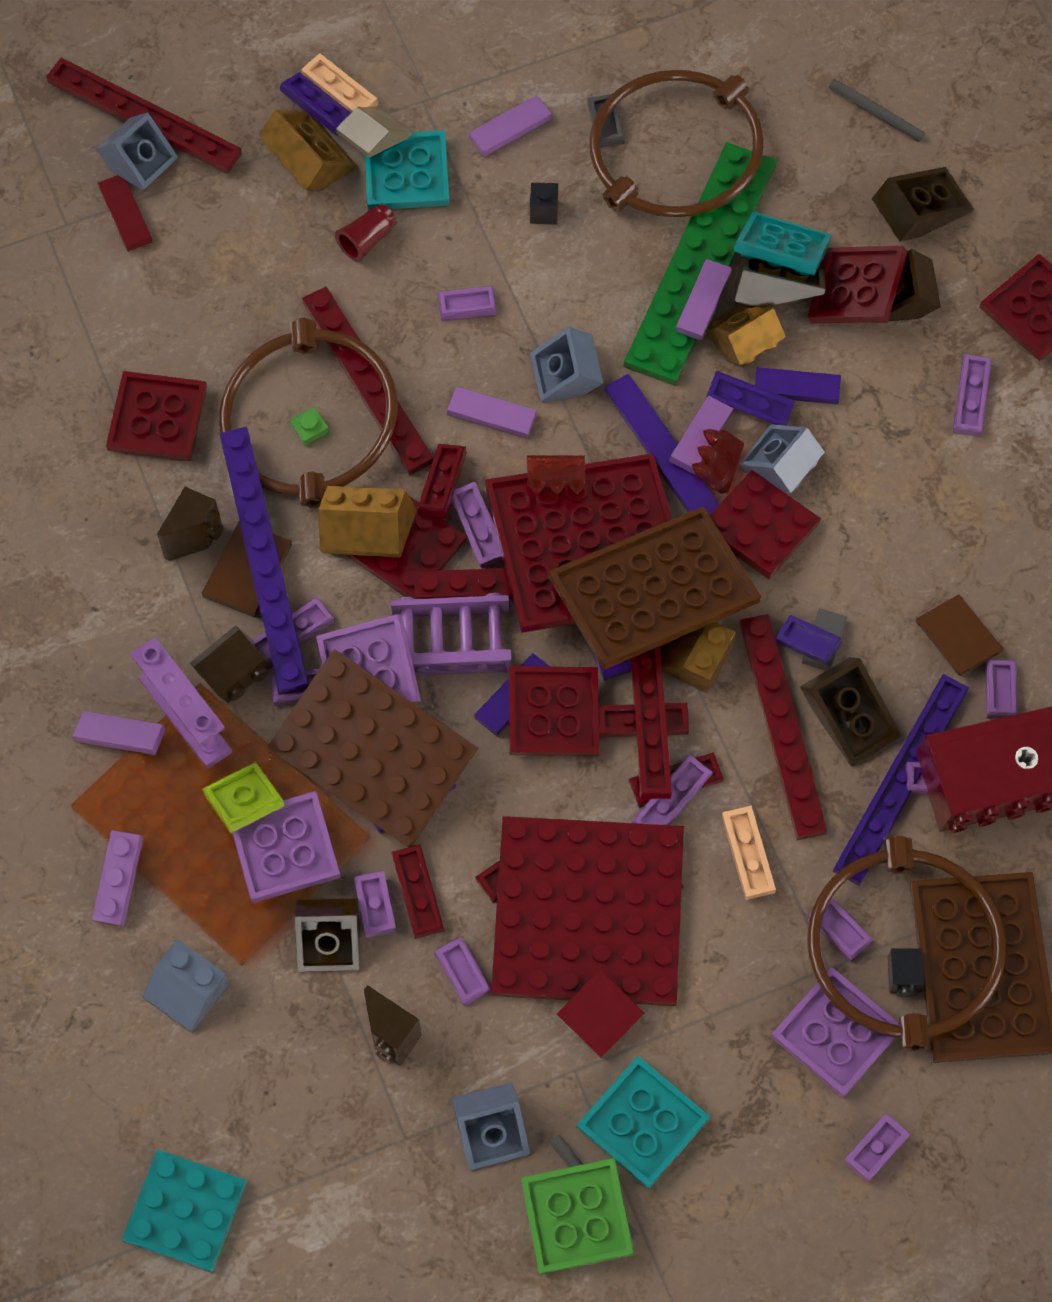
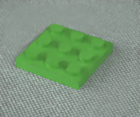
M615 1158L521 1178L540 1275L635 1255Z

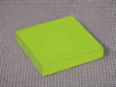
M257 762L203 788L205 797L230 833L285 806L282 797Z

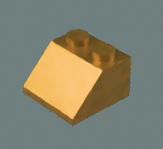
M739 304L711 321L706 330V335L728 361L739 365H746L752 362L756 355L775 348L778 345L777 342L786 337L774 308L769 306L747 308Z
M714 622L668 642L661 655L662 672L708 694L734 646L736 631Z

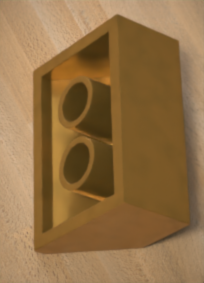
M274 110L259 133L260 138L266 143V148L275 153L281 160L282 166L290 171L298 179L297 183L306 190H324L353 171L357 166L320 123L306 111Z
M327 486L319 507L320 551L330 554L401 557L417 511L406 489Z

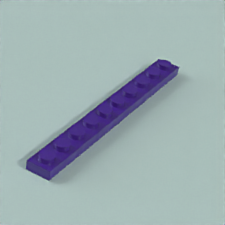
M246 426L219 433L279 692L284 694L307 688L309 686L248 428Z

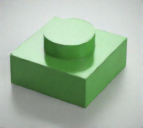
M315 407L290 419L291 427L304 446L329 433L328 426Z

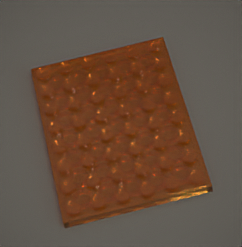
M199 683L194 688L224 725L225 729L219 733L232 750L230 755L207 769L165 715L157 723L163 724L166 731L155 755L127 751L75 800L71 807L108 843L111 830L143 836L137 870L242 966L295 914L297 900H309L325 883L252 903L233 833L229 832L205 797L203 788L257 762L283 800L316 791L339 869L370 839V836L295 767L274 752L266 741L207 688Z

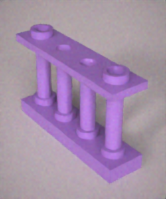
M490 593L479 597L432 599L401 597L398 600H391L392 615L402 614L415 676L508 672L509 666H512L511 649L502 648L500 613L509 612L508 595ZM489 613L490 648L488 650L475 651L472 649L471 614ZM442 615H459L461 649L458 652H446L443 650ZM430 616L431 651L428 653L414 652L413 617Z
M156 637L130 654L144 673L139 676L142 685L207 769L232 753L230 746L219 733L225 729L224 725Z

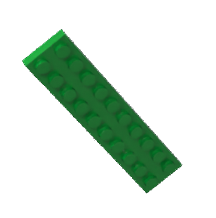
M726 142L698 203L717 197L733 186L746 170L752 151ZM762 154V159L754 178L737 197L715 210L691 216L627 353L623 367L676 386L697 340L676 332V326L705 260L708 259L728 267L731 266L737 253L734 252L736 241L752 212L756 211L774 172L777 159Z

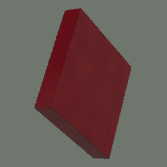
M600 969L557 1013L601 1058L644 1014Z

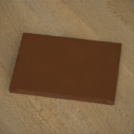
M960 595L916 618L917 625L920 626L959 676L1003 652L1002 646Z

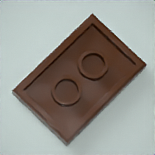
M239 521L202 591V596L249 616L256 617L260 607ZM273 534L280 566H282L292 546V541Z

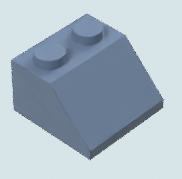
M149 113L129 118L96 148L113 173L140 189H145L178 158Z
M568 327L530 353L540 401L543 403L581 397L603 384L592 334Z
M771 424L738 465L745 472L749 473L753 470L783 492L791 493L799 487L801 480L817 465L818 460L825 452L808 428Z
M177 939L158 962L143 994V998L192 1033L230 983L226 973Z
M512 1082L451 1098L469 1171L531 1154L519 1100Z

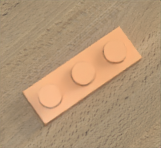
M320 53L301 69V74L349 112H352L356 107H376L378 105V98Z
M752 806L722 812V820L745 900L774 894L776 888Z

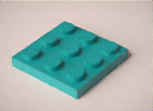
M445 130L412 132L411 137L370 158L365 155L368 210L376 208L380 204H384L390 209L450 205Z
M753 211L736 241L734 252H738L748 259L758 258L765 260L768 264L775 267L785 266L794 269L798 274L815 275L829 246L832 234Z
M637 1056L576 1125V1129L610 1158H615L618 1165L649 1190L709 1121L710 1116L642 1058Z
M157 1149L121 1240L130 1245L213 1273L247 1181L246 1179Z

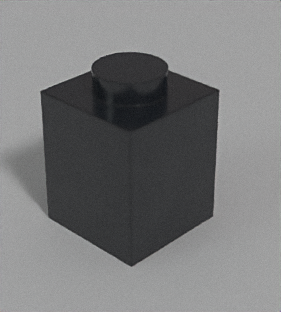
M531 182L530 224L557 225L559 183Z
M891 948L887 957L889 993H898L899 997L916 996L917 993H921L924 986L922 948Z

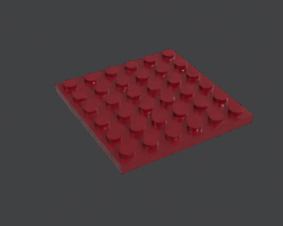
M653 453L485 479V488L521 633L576 624L548 578L550 570L672 520Z
M503 816L491 996L570 1000L600 969L635 1004L677 1006L684 826Z

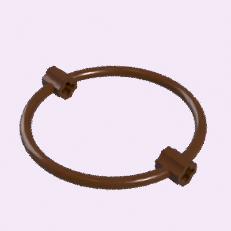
M666 70L636 78L615 91L599 109L591 128L589 141L593 167L599 179L607 188L603 193V199L608 207L613 211H621L629 205L642 212L657 216L687 217L715 210L737 197L754 178L759 168L764 148L763 131L754 108L745 98L749 93V87L744 79L739 75H731L726 81H722L716 77L696 71ZM665 81H689L716 89L713 97L718 102V105L725 110H731L737 105L749 122L752 131L753 148L746 170L728 190L702 203L687 206H665L637 198L639 189L629 177L621 176L617 181L611 177L603 163L600 149V138L604 123L614 107L626 96L642 87Z
M303 317L296 318L294 322H291V333L279 336L260 346L236 369L222 397L219 425L220 433L231 430V409L239 385L259 361L282 347L292 344L294 352L309 354L317 349V341H327L346 346L362 355L379 375L386 396L384 425L378 440L370 452L352 469L325 481L323 473H316L314 471L304 472L303 475L299 476V485L282 483L259 473L263 488L279 494L300 496L302 506L318 508L327 486L343 487L367 472L383 454L395 428L398 400L394 381L388 368L372 349L349 335L329 330H317L314 320Z
M894 836L893 838L886 839L884 851L861 857L841 869L821 891L809 919L807 932L809 959L815 977L825 995L844 1015L855 1023L873 1032L900 1038L901 1050H907L908 1052L928 1049L929 1037L954 1030L972 1019L991 999L1003 974L1006 959L1004 926L998 909L989 893L969 872L954 862L936 854L913 850L912 838L905 836ZM914 862L936 867L954 876L978 899L989 919L994 941L993 962L986 983L979 994L957 1014L937 1023L927 1024V1015L909 1013L900 1016L899 1025L879 1021L861 1012L850 1004L836 989L827 974L822 960L820 929L824 912L833 895L855 874L882 863H886L887 872L905 874L906 872L913 871Z

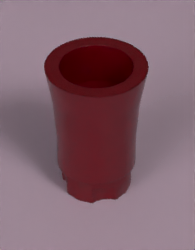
M380 204L376 208L368 210L352 223L337 230L335 238L341 250L351 260L361 262L367 253L390 233L391 228L397 224V219L389 207Z

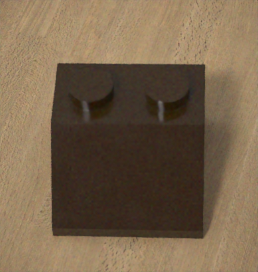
M913 249L907 251L888 322L920 319L941 307L933 260Z
M188 487L183 488L157 533L164 559L171 561L209 549L213 540L219 539L223 525L216 499Z
M237 625L190 662L191 666L214 692L227 703L242 697L247 687L254 682L264 679L269 672L268 670L273 667L257 644Z
M358 898L297 900L295 934L298 972L359 970L360 922Z
M367 985L364 989L373 1043L377 1050L376 1055L388 1064L394 1061L401 1066L422 1036L419 1019Z

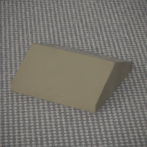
M356 107L336 128L338 135L369 158L412 136L411 130L379 107Z

